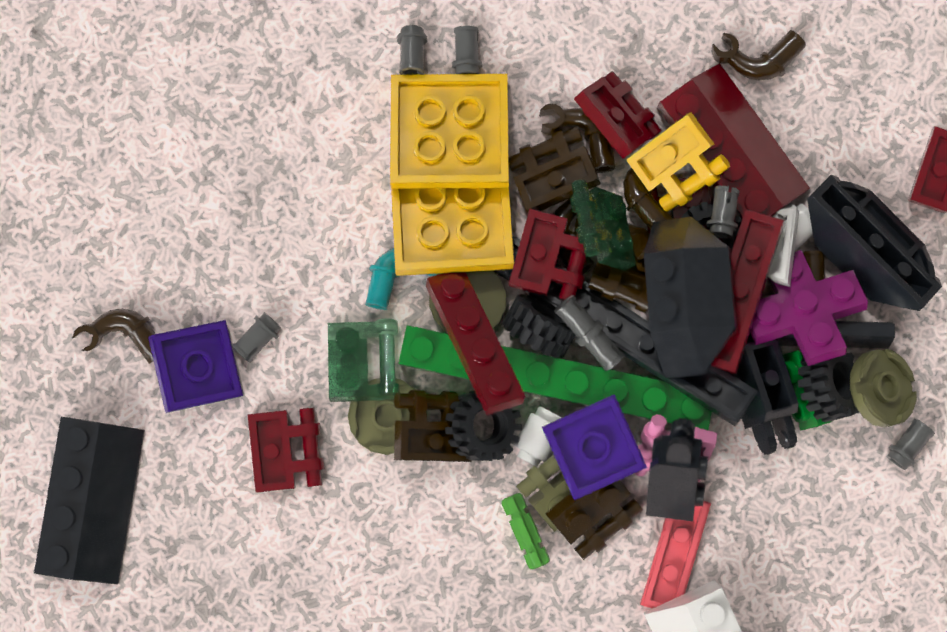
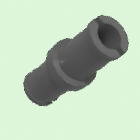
M574 295L569 296L556 307L557 309L554 310L555 314L577 336L575 338L577 344L580 347L585 346L603 366L605 371L612 369L623 359L622 357L625 354L618 349L602 330L604 325L599 320L594 321Z

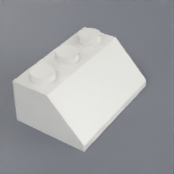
M715 580L644 612L652 632H742L722 587Z

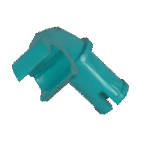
M394 248L379 256L375 264L369 267L372 276L365 303L368 307L379 310L388 309L394 280L399 277L396 276ZM427 274V275H429V276H435V275H438V274Z

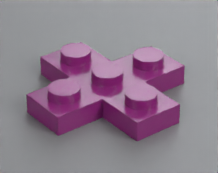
M802 250L794 252L790 287L777 284L768 278L775 295L760 299L750 333L756 345L794 334L805 361L810 366L845 355L847 346L834 320L867 310L868 300L853 270L816 281Z

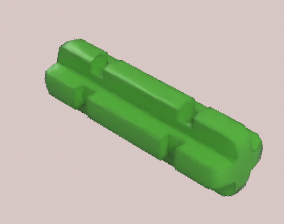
M516 493L503 499L501 504L506 516L511 515L512 520L509 523L520 549H525L527 553L523 556L528 567L536 569L550 562V558L545 546L541 548L539 544L542 542V539L531 513L526 514L524 508L528 506L523 495Z

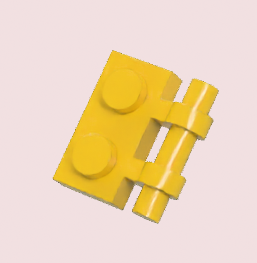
M691 112L626 159L648 191H651L661 183L663 184L668 193L659 199V203L666 212H669L677 205L684 206L692 200V194L705 185L711 186L720 180V174L730 168L728 160L722 154L711 162L704 157L702 153L713 146L714 143ZM690 163L696 173L681 182L674 173Z

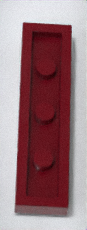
M745 210L731 253L737 329L720 354L712 362V367L737 374L785 225L784 220Z
M466 272L442 273L427 278V291L486 415L523 404L525 394Z

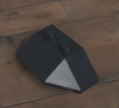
M830 175L807 198L815 246L842 273L853 270L865 296L870 301L920 311L941 289L942 284L935 275L934 265L925 244L870 189L852 182L842 181L839 177Z
M693 217L653 222L644 252L650 334L666 379L706 375L712 366V362L720 354L737 329L731 249Z

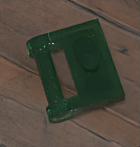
M385 318L372 322L328 323V383L330 402L394 400L396 393H400V385L396 383L395 336L398 335L397 320ZM369 337H379L380 383L377 385H369Z

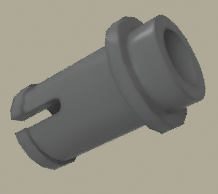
M404 26L397 35V43L401 45L399 73L400 75L424 74L423 45L427 43V35L420 26Z
M475 26L455 27L456 61L452 62V68L456 69V74H479V69L482 68V61L478 59L479 28Z
M717 186L714 188L712 216L707 221L706 227L709 228L713 235L720 239H730L733 237V232L738 230L735 216L740 191L734 187L731 188V192H728L729 186Z
M265 312L261 317L256 315L254 317L256 322L232 345L249 363L253 361V358L273 337L275 339L279 337L277 333L280 331L281 326Z
M914 418L912 424L896 445L891 444L889 446L890 452L887 458L903 470H906L909 465L914 467L916 464L914 459L929 439L934 436V431L920 420Z

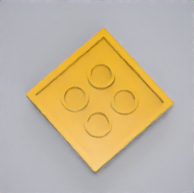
M508 74L391 75V189L509 188Z
M509 188L391 189L396 276L513 269L514 257Z

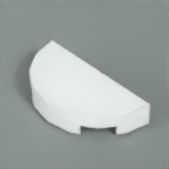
M797 207L781 209L777 211L778 214L773 216L774 218L784 220L785 225L768 278L777 284L789 287L791 284L799 219Z

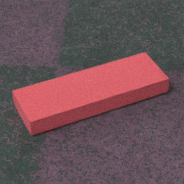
M704 501L703 506H695L693 521L665 518L640 605L653 609L685 594L711 506L710 502Z

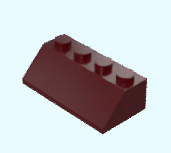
M720 63L694 77L659 102L657 109L670 127L690 112L694 115L714 143L713 146L702 153L709 162L720 154L728 160L730 168L720 174V180L714 183L713 187L729 186L728 192H731L732 187L739 189L740 194L738 196L736 216L739 215L741 219H743L746 209L772 216L810 189Z

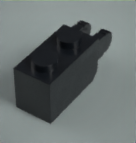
M778 339L758 345L755 342L747 343L737 374L729 372L758 391L757 397L742 417L744 428H752L755 440L758 443L757 446L764 455H769L776 451V440L779 441V444L784 449L792 448L796 445L798 437L796 436L797 433H795L791 414L797 412L798 400Z
M675 419L671 424L670 435L662 434L654 439L652 462H650L646 516L693 521L695 506H703L706 483L698 482V480H706L708 456H701L702 439L694 438L695 424L689 419Z

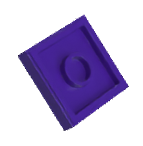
M226 320L154 334L148 337L165 413L243 396Z
M615 394L542 426V430L574 500L647 468Z

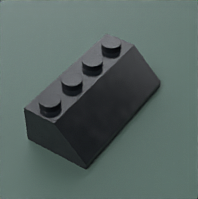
M61 416L34 574L77 581L108 584L119 583L144 429Z

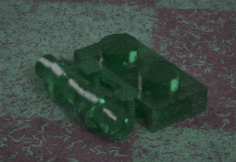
M586 180L574 181L571 184L573 195L570 201L573 212L577 213L579 226L576 229L578 242L583 244L585 255L589 257L597 255L598 263L623 271L635 266L633 240L630 236L623 197L598 187H594L589 191Z

